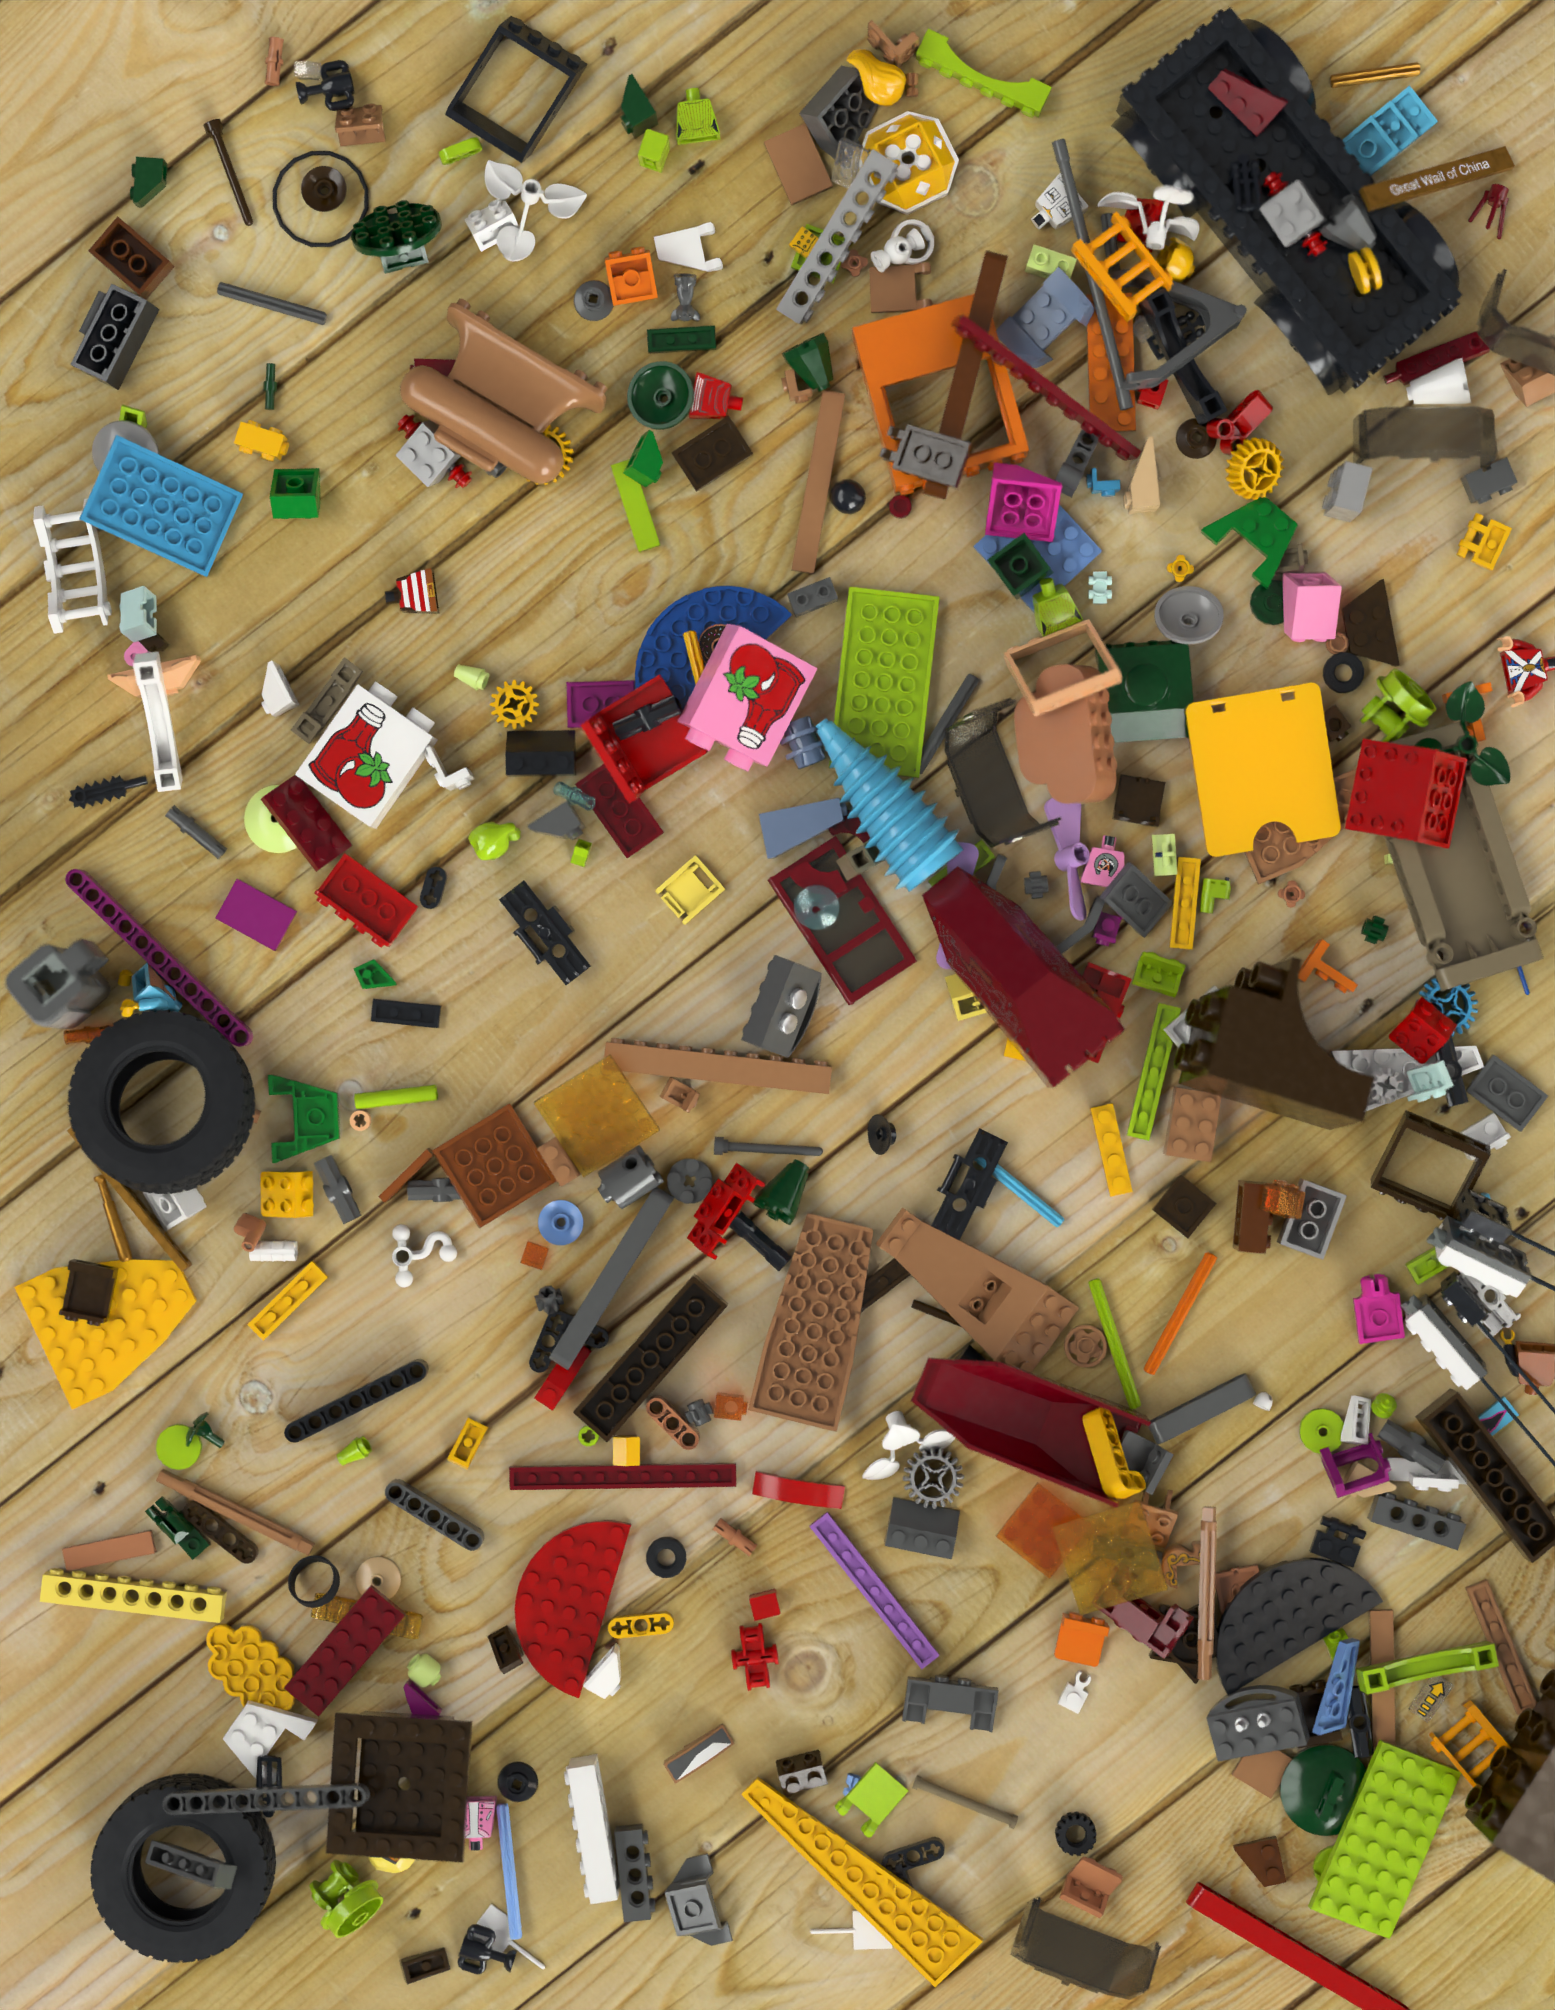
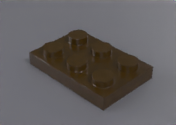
M729 415L671 452L696 492L753 456V452Z

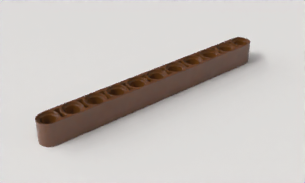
M986 250L968 318L988 333L1008 256ZM963 338L939 430V434L959 440L962 437L983 352L976 349L973 345L974 342L968 338ZM926 480L923 494L945 500L949 486Z

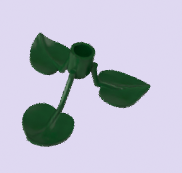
M1472 682L1464 683L1451 693L1446 703L1448 718L1453 721L1460 720V725L1464 732V735L1456 740V746L1442 750V745L1438 740L1424 738L1419 740L1414 747L1433 749L1445 753L1457 750L1464 754L1473 753L1476 760L1472 762L1470 772L1472 778L1477 783L1484 786H1493L1510 782L1509 765L1501 751L1494 747H1485L1480 755L1477 754V740L1474 736L1469 735L1470 732L1466 728L1465 721L1469 723L1478 721L1483 716L1485 704Z

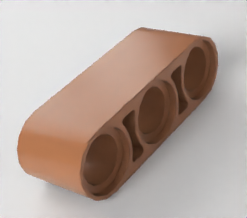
M655 1395L648 1400L646 1405L648 1415L683 1449L692 1450L698 1445L700 1436L697 1429L664 1397ZM654 1401L661 1402L663 1405L662 1411L654 1412L651 1409V1403ZM670 1417L677 1418L679 1426L676 1428L669 1427L667 1419ZM692 1433L696 1440L692 1444H687L683 1440V1435Z

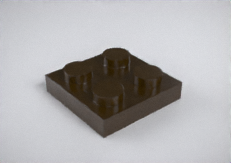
M1180 1174L1152 1210L1188 1239L1217 1203Z

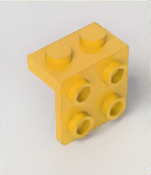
M263 1171L261 1173V1215L263 1217L300 1218L313 1216V1171Z

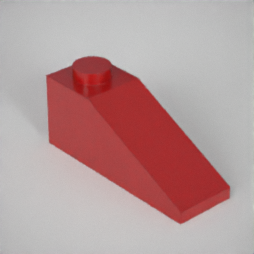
M583 1345L568 1370L556 1364L534 1399L553 1411L592 1350Z

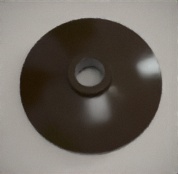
M315 167L303 178L301 184L302 197L306 204L316 211H332L338 208L346 197V182L341 173L332 167ZM323 188H329L328 194L323 195L321 193Z

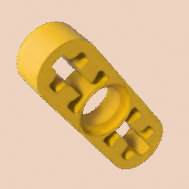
M666 1611L616 1616L610 1620L608 1631L614 1638L666 1634L672 1630L674 1618ZM661 1617H665L666 1621H670L666 1628H662L661 1624L654 1625L655 1630H651L652 1623L650 1618H654L653 1622H659ZM644 1619L648 1624L647 1629L644 1631L637 1630L635 1628V1621ZM627 1620H632V1632H628L629 1627L622 1628L621 1633H617V1629L612 1628L616 1625V1622H620V1625L624 1626L628 1625Z

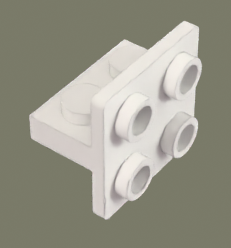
M496 199L490 202L488 207L471 212L465 219L481 252L497 244V235L502 228L515 226L519 229L515 216L506 200Z

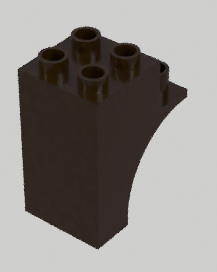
M1295 957L1273 965L1257 961L1252 970L1242 967L1236 976L1234 986L1229 985L1201 996L1199 1000L1193 999L1185 1015V1025L1192 1027L1189 1043L1180 1044L1174 1059V1068L1181 1071L1178 1084L1328 1130L1364 1122L1374 1077L1351 1070L1337 1062L1323 1050L1311 1034L1304 1020L1298 995V975L1302 959Z

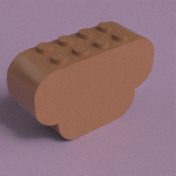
M1061 664L1051 666L1040 674L1036 683V692L1032 693L1035 700H1038L1101 675V673L1096 668L1087 665ZM1106 688L1037 716H1034L1024 696L1015 707L1014 722L1020 770L1023 776L1031 783L1047 784L1050 795L1060 803L1083 804L1101 802L1107 799L1115 789L1117 762L1113 753L1114 738L1111 735L1110 727L1112 717L1108 710L1109 693Z

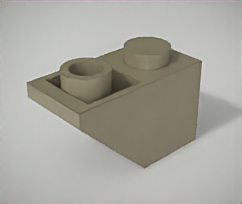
M866 843L836 861L847 881L883 862H875L879 854L876 846L865 848Z

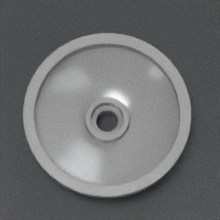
M125 420L114 421L104 426L97 433L92 445L93 461L99 472L115 435L159 454L158 445L148 430L137 423Z
M1182 586L1166 592L1159 599L1155 607L1154 617L1160 632L1170 640L1182 644H1198L1211 639L1217 634L1222 626L1224 613L1219 600L1209 591L1194 586Z

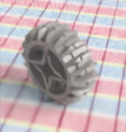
M934 1447L930 1448L931 1454H927L925 1449H921L922 1457L915 1452L913 1455L917 1460L914 1462L908 1459L907 1461L912 1468L904 1467V1472L910 1473V1476H903V1481H910V1484H906L904 1488L905 1490L913 1489L909 1493L910 1498L918 1495L915 1500L916 1504H919L924 1499L923 1506L925 1508L928 1507L929 1501L932 1502L933 1509L937 1508V1501H940L941 1506L945 1507V1498L950 1503L954 1501L950 1496L951 1493L959 1496L960 1493L955 1490V1487L963 1488V1484L957 1482V1479H964L963 1474H957V1471L963 1468L961 1465L954 1467V1464L958 1462V1458L955 1457L950 1461L949 1458L952 1454L950 1451L943 1456V1448L941 1447L938 1450V1454L934 1453ZM938 1459L946 1464L933 1469L925 1461ZM920 1465L925 1473V1478L916 1486L914 1475ZM926 1468L930 1472H934V1474L935 1472L939 1473L937 1479L941 1487L937 1483H933V1481L932 1483L927 1481L929 1480V1473ZM951 1469L952 1482L947 1490L941 1479ZM933 1486L941 1492V1495L929 1496L921 1491Z

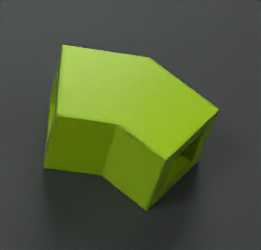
M578 839L570 863L585 868L592 843Z

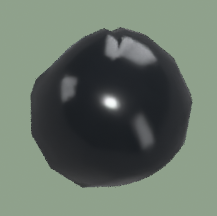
M843 479L835 483L831 489L830 501L839 512L852 515L860 511L864 506L866 493L858 482L851 479Z

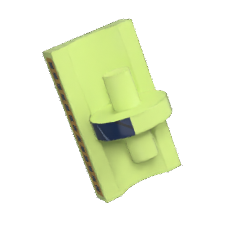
M1175 834L1151 835L1154 876L1177 875Z

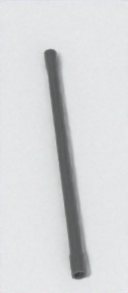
M1065 139L1053 141L1052 146L1056 162L1059 165L1077 239L1081 238L1084 244L1086 242L1090 243L1070 165ZM1086 271L1116 388L1115 393L1120 411L1133 408L1130 391L1124 390L1123 381L1126 380L1104 294Z

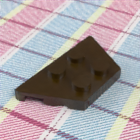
M1382 579L1341 610L1346 636L1349 640V653L1397 667L1400 665L1385 582Z

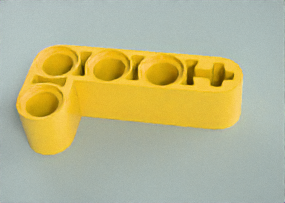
M1099 1407L1084 1414L1082 1419L1105 1494L1111 1498L1125 1499L1143 1491L1146 1487L1145 1480L1139 1472L1128 1469L1111 1411Z

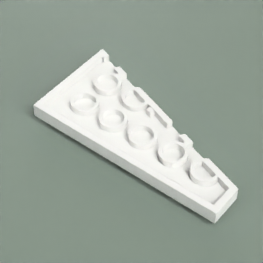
M1454 1046L1458 1063L1462 1068V1075L1484 1067L1477 1046ZM1401 1048L1331 1051L1333 1058L1337 1062L1361 1074L1370 1076L1373 1071L1383 1067L1392 1068L1397 1071L1404 1081L1403 1092L1399 1099L1415 1093L1407 1071L1437 1062L1434 1054L1426 1063L1421 1064ZM1447 1065L1446 1068L1451 1078L1455 1074V1069L1453 1066ZM1388 1078L1385 1082L1376 1083L1383 1088V1094L1387 1089H1394L1392 1085L1388 1084ZM1369 1097L1366 1111L1384 1104L1378 1103Z

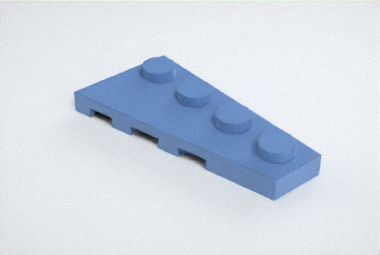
M1349 1638L1339 1641L1312 1731L1313 1733L1322 1735L1346 1728L1360 1640Z

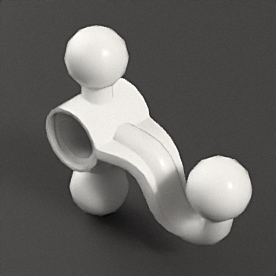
M403 1224L397 1225L393 1229L392 1235L397 1241L398 1247L395 1248L392 1259L395 1265L399 1266V1272L395 1276V1281L400 1287L405 1288L412 1284L413 1275L408 1271V1265L412 1260L427 1257L432 1251L436 1240L443 1242V1246L439 1251L440 1258L443 1261H453L457 1256V1249L452 1245L451 1238L445 1232H432L428 1235L421 1250L412 1251L406 1243L410 1237V1229ZM400 1250L407 1251L409 1259L405 1262L399 1261L396 1257L397 1252Z

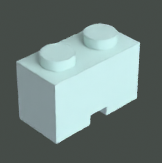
M145 586L121 593V603L119 605L121 612L119 627L121 633L132 642L157 635V619L153 617V613L157 612L156 595Z

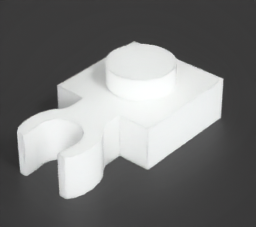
M1081 1670L1075 1675L1076 1681L1074 1685L1067 1682L1058 1700V1704L1079 1714L1088 1696V1692L1083 1689L1091 1681L1090 1675H1088L1085 1681L1079 1680L1082 1674Z

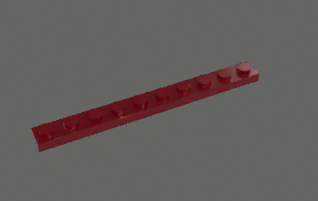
M965 315L955 317L951 326L956 329L955 332L959 336L970 339L974 342L973 345L976 349L991 355L993 362L1000 366L1004 365L1010 370L1009 373L1014 378L1025 381L1031 391L1046 397L1045 401L1048 404L1063 410L1065 417L1080 423L1082 430L1099 438L1098 441L1105 447L1114 449L1116 451L1115 454L1120 459L1127 461L1138 458L1142 451Z
M736 1463L509 1467L510 1490L737 1486Z

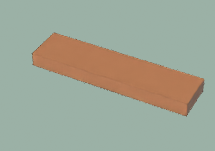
M152 1530L65 1547L62 1549L66 1571L154 1554L156 1553Z

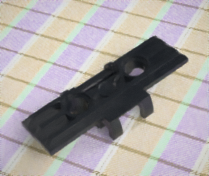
M525 880L499 899L520 926L513 934L515 937L518 935L532 953L537 965L546 960L565 985H568L591 967L568 937L569 934L575 931L574 928L566 924L558 912L560 910L556 905L547 910ZM533 908L537 911L538 916L535 921L529 922L525 919V911L527 909ZM529 926L534 929L548 947V951L544 954L525 931ZM557 944L565 947V954L560 958L553 955V948Z
M979 1128L965 1158L954 1154V1161L942 1186H939L937 1191L945 1194L946 1197L931 1225L932 1227L958 1240L961 1239L976 1206L985 1208L991 1191L998 1182L997 1179L991 1176L1008 1144L1007 1141ZM978 1157L986 1160V1167L983 1170H976L973 1166V1161ZM964 1163L969 1168L960 1189L954 1194L949 1190ZM957 1198H962L966 1201V1207L962 1211H957L953 1208V1202Z

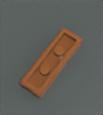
M430 1148L426 1149L378 1197L383 1202L389 1201L435 1156Z

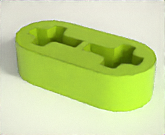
M474 137L446 147L439 151L438 154L442 164L448 165L479 153L482 150L479 138Z

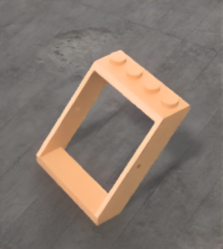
M1089 619L1045 637L1034 638L1027 644L1014 646L1004 653L1005 663L1034 716L1118 684L1122 678L1116 663ZM1087 633L1109 672L1035 700L1014 661Z

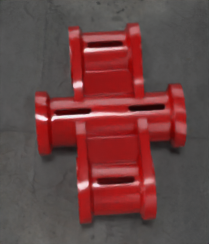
M762 1623L751 1627L741 1625L739 1629L743 1650H731L733 1669L736 1670L738 1667L745 1666L748 1691L756 1687L766 1686V1688H770L767 1663L774 1662L779 1664L777 1645L773 1644L772 1647H765Z

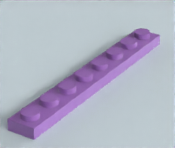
M828 1511L810 1524V1528L918 1666L923 1669L940 1656Z

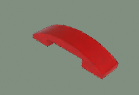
M756 1471L752 1494L790 1503L841 1509L845 1486L780 1477L776 1474Z

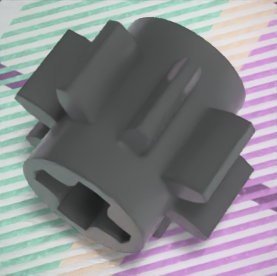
M1041 871L1029 872L1030 877L1024 878L1025 894H1031L1032 899L1043 898V893L1049 892L1047 875L1041 876Z
M552 1286L543 1287L540 1289L539 1295L535 1296L538 1311L544 1310L547 1314L558 1312L560 1305L564 1304L560 1289L555 1290Z
M699 1399L687 1405L689 1411L685 1412L689 1423L694 1422L697 1427L711 1421L710 1414H713L714 1411L710 1402L705 1404L703 1399Z

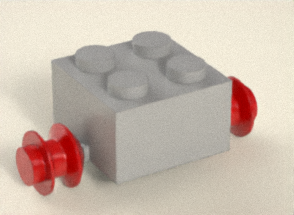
M1271 173L1264 179L1266 183L1263 187H1269L1271 191L1268 195L1275 197L1262 205L1260 210L1285 247H1290L1305 237L1306 239H1304L1302 247H1309L1308 256L1311 254L1315 257L1326 250L1325 245L1328 241L1322 242L1320 239L1322 233H1313L1312 230L1327 220L1326 216L1302 181L1297 180L1287 187L1288 181L1282 182L1280 179L1283 173Z
M414 414L411 416L405 415L398 422L400 426L398 431L404 430L406 432L405 438L408 441L395 456L427 487L438 484L447 472H450L448 481L455 480L457 482L455 488L460 486L462 488L466 487L472 480L470 477L472 472L466 473L463 470L464 464L455 465L461 456L435 440L434 434L439 426L430 420L415 423L413 421Z

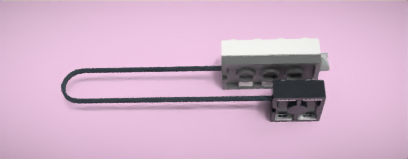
M1469 1188L1465 1189L1457 1201L1462 1222L1447 1215L1439 1228L1435 1227L1434 1232L1427 1239V1243L1435 1246L1437 1259L1441 1264L1447 1267L1452 1266L1465 1276L1475 1277L1482 1284L1491 1285L1505 1295L1510 1294L1517 1298L1529 1280L1555 1291L1554 1285L1531 1275L1530 1268L1526 1266L1528 1264L1526 1253L1503 1242L1508 1235H1511L1555 1256V1251L1512 1231L1511 1223L1507 1220L1509 1215L1506 1206Z
M1454 1271L1440 1282L1442 1288L1440 1292L1442 1293L1441 1297L1449 1306H1455L1456 1314L1464 1324L1468 1322L1472 1327L1476 1324L1479 1325L1555 1414V1408L1480 1322L1487 1316L1485 1306ZM1425 1294L1418 1299L1415 1295H1412L1409 1301L1402 1303L1400 1306L1405 1311L1406 1327L1413 1335L1416 1333L1422 1340L1420 1341L1428 1352H1434L1437 1357L1435 1359L1443 1370L1446 1368L1449 1370L1453 1382L1458 1387L1462 1385L1467 1390L1481 1380L1555 1467L1553 1458L1483 1378L1488 1374L1484 1360L1429 1296Z

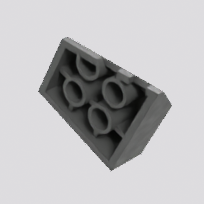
M841 65L799 114L818 146L843 167L848 168L851 162L849 157L853 149L857 150L860 143L858 139L863 129L868 127L878 104L873 103L864 94L862 79L858 69Z

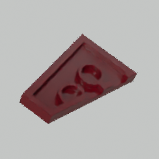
M1224 69L1208 87L1256 136L1266 128L1289 102L1284 98H1278L1270 94V91L1264 88H1258L1248 80L1227 69Z

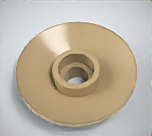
M385 1557L367 1559L360 1565L356 1573V1586L361 1595L370 1585H373L390 1599L397 1593L401 1584V1575L398 1567L394 1562ZM379 1577L381 1584L376 1585L373 1582V1578Z

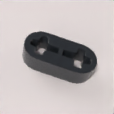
M440 867L429 869L420 894V903L427 909L437 908L442 900L447 882V873ZM437 871H440V876L443 879L442 881H437L436 887H432L434 879L431 878V874H436ZM434 889L433 897L437 898L436 902L427 905L428 901L424 900L425 895L429 896L431 890Z

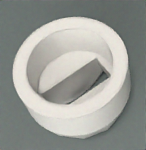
M1261 1392L1255 1397L1253 1404L1261 1409L1270 1411L1273 1399L1266 1392Z

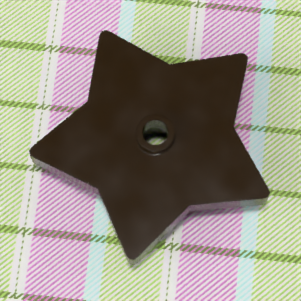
M1159 1604L1160 1613L1165 1616L1171 1606ZM1199 1604L1187 1610L1184 1609L1194 1618L1166 1658H1162L1153 1650L1149 1653L1151 1659L1177 1663L1195 1684L1199 1681L1197 1653ZM1214 1610V1648H1213L1212 1658H1215V1657H1216L1217 1636H1218V1632H1217V1629H1218V1628L1216 1627L1215 1610ZM1193 1634V1640L1187 1641L1186 1637Z

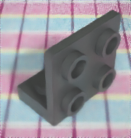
M1126 1430L1120 1442L1128 1469L1130 1471H1137L1143 1476L1146 1484L1144 1491L1153 1495L1173 1454L1160 1445Z

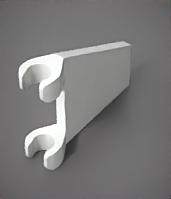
M711 222L654 237L658 259L661 261L707 272L723 269L720 258L705 261L700 236L715 233V227Z

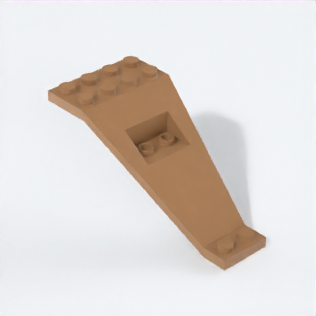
M903 1207L876 1243L877 1246L893 1256L996 1362H1003L1032 1373L1079 1309L1045 1283L932 1227Z

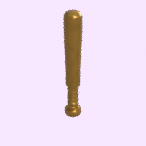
M103 1175L95 1176L93 1179L94 1182L98 1183L103 1198V1207L119 1260L121 1262L129 1261L133 1257L115 1202L114 1200L112 1201L108 1185L106 1184V1178Z

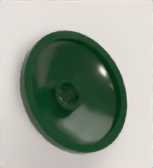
M657 361L642 367L632 378L627 392V402L633 417L645 427L655 430L669 429L678 425L689 414L694 401V387L689 375L678 365L667 361ZM668 396V400L662 403V398Z

